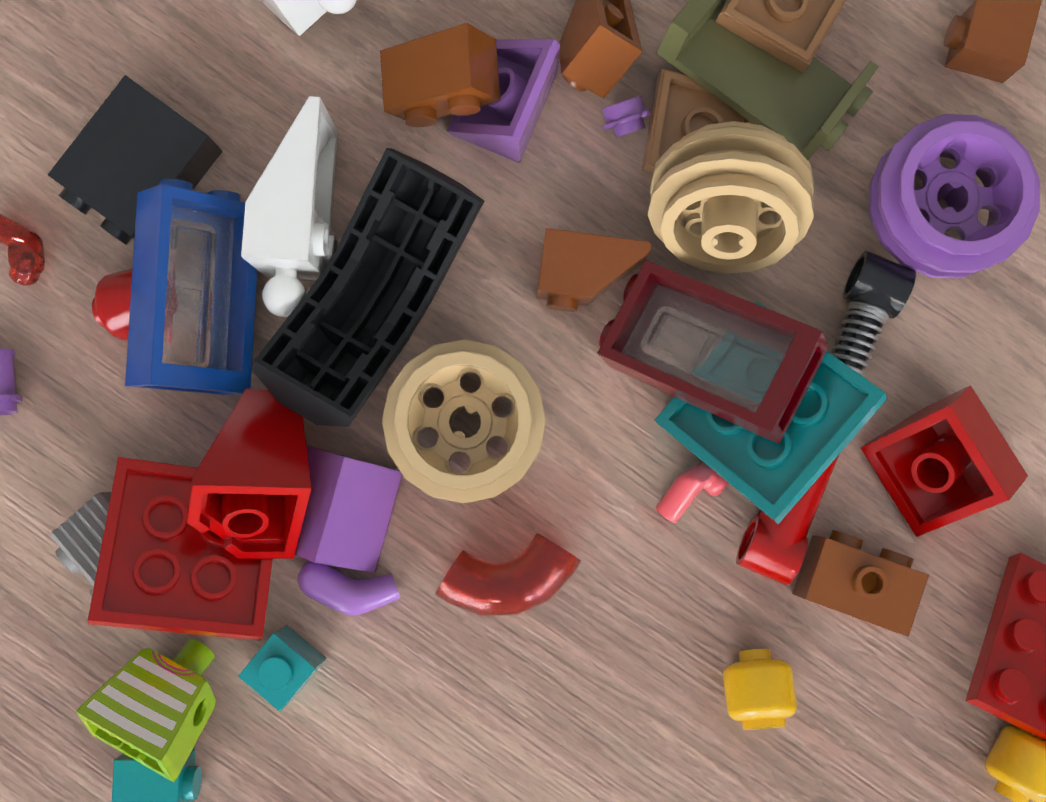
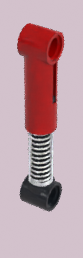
M864 251L852 268L844 287L843 298L849 304L847 307L848 312L844 314L846 320L841 321L843 328L837 331L840 337L834 339L836 345L830 348L833 353L832 355L861 376H865L866 374L862 371V368L869 367L865 361L866 359L870 360L873 358L869 351L876 350L872 344L880 341L876 334L883 333L881 328L883 325H886L887 319H894L905 306L915 284L916 271L871 252ZM839 455L779 524L759 509L757 516L749 523L740 542L736 556L737 565L784 585H789L794 580L807 551L808 538L806 536Z

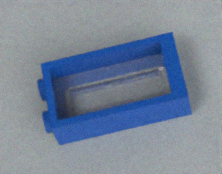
M178 179L159 180V185L137 192L125 386L216 395L243 394L245 389H251L257 269L241 257L245 202L241 201L240 194L225 190L209 191L208 194L193 191L192 183Z

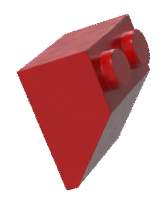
M971 385L923 408L861 447V450L916 537L1009 501L1028 477Z

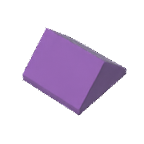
M555 39L496 40L500 101L480 106L481 110L473 115H453L447 132L464 141L520 163L558 73L560 44Z
M307 446L311 492L295 555L314 563L375 573L403 476L402 473L392 468Z

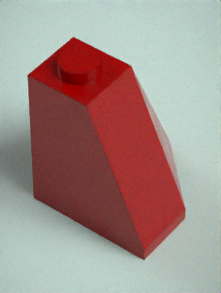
M245 389L192 476L187 523L201 533L211 530L224 540V549L237 558L294 559L311 492L303 417L281 405L269 390Z

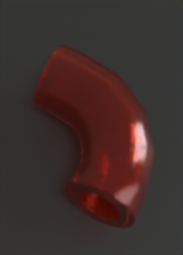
M539 533L535 534L529 546L517 558L506 563H489L463 550L447 572L435 595L448 604L479 616L519 615L549 601L575 573L581 560Z

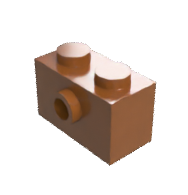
M469 23L380 50L384 112L405 120L408 126H432L437 123V118L450 114L457 116L473 115L481 110L480 106L500 101L496 39Z
M832 530L830 538L812 535L792 594L909 637L929 577L928 574L911 568L914 559L882 548L879 557L861 550L863 540Z

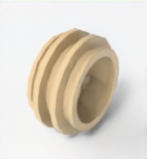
M736 121L706 125L683 136L680 141L672 144L655 163L650 184L651 198L648 206V217L654 234L680 261L700 270L732 274L753 272L775 264L805 238L813 221L814 206L812 196L814 194V182L810 163L796 146L788 142L784 136L762 125Z
M465 339L433 345L407 362L388 389L382 417L387 452L404 478L431 497L459 503L494 498L522 480L540 453L546 424L540 389L524 365L496 345ZM468 373L477 374L481 379V386L474 393L465 392L461 388V379ZM431 388L441 390L444 395L443 403L437 408H429L424 403V395ZM505 397L512 402L513 410L507 417H498L493 413L492 405L497 398ZM462 410H466L470 416L480 415V429L472 437L467 438L462 431H453V419ZM428 427L435 429L438 433L436 445L431 448L421 446L418 441L420 431ZM493 437H501L507 442V451L501 457H493L487 451V443ZM457 452H464L470 458L469 468L462 473L455 472L450 466V458Z

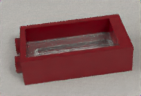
M645 260L639 274H634L628 281L623 294L624 303L615 320H610L605 325L600 336V348L597 354L611 368L780 444L829 348L823 331Z

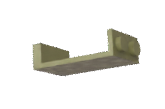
M689 0L671 21L656 53L751 123L762 125L784 136L788 142L796 146L807 160L811 158L820 146L827 151L834 146L849 126L841 120L843 115L848 113L854 117L873 93V90L867 87L866 84L879 66L871 60L852 84L815 57L805 72L801 73L715 23L727 0Z

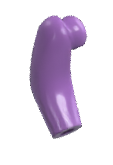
M307 561L298 574L299 587L306 596L338 612L351 616L367 613L401 599L392 573L372 578L356 579L348 577L328 565Z

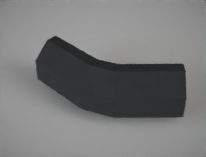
M386 148L337 249L317 281L253 362V373L281 405L314 424L349 427L409 341L435 297L485 201L461 183L431 166L392 148Z

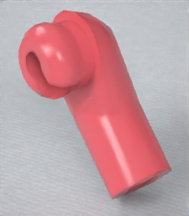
M702 461L676 478L657 504L656 510L667 520L676 523L702 488L710 495L717 496L724 490L728 482Z

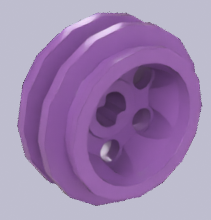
M944 114L915 125L880 158L869 184V217L880 244L902 266L929 278L961 279L1005 261L1029 238L1040 212V178L1028 150L1005 127L978 115ZM939 158L955 160V167L953 169L943 167ZM915 173L919 174L923 179V186L919 190L914 189ZM975 174L981 180L984 187L980 186L976 182ZM941 199H944L948 205L944 210L938 203ZM980 209L989 210L986 226L982 225L978 220L977 215ZM951 229L959 233L961 240L945 235V232Z

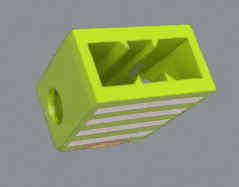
M192 638L187 641L173 660L151 648L142 649L77 709L76 713L92 736L174 782L215 708L216 698L208 681L201 676L214 660L215 655L206 645Z

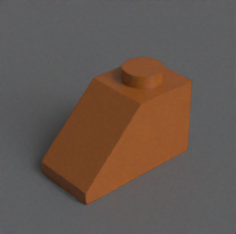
M576 0L559 42L561 73L565 80L579 91H586L588 89L604 99L643 52L630 0Z
M975 0L961 16L955 15L948 26L944 38V46L949 47L945 67L1004 83L1026 63L1042 0Z
M546 228L537 299L547 300L546 307L558 311L575 312L578 305L588 306L645 262L650 253L651 242Z

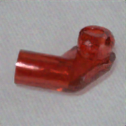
M0 214V243L8 246L9 276L19 285H33L39 280L40 273L44 271L43 240L37 233Z

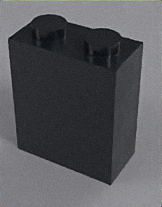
M125 75L48 173V176L64 187L58 196L85 215L91 208L105 217L100 227L127 245L135 237L137 192L159 185V180L162 179L184 180L192 183L194 189L223 151L210 136Z

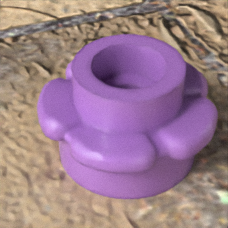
M641 96L602 109L606 125L602 127L604 130L613 128L616 138L645 128L643 117L650 115L651 109L645 110Z

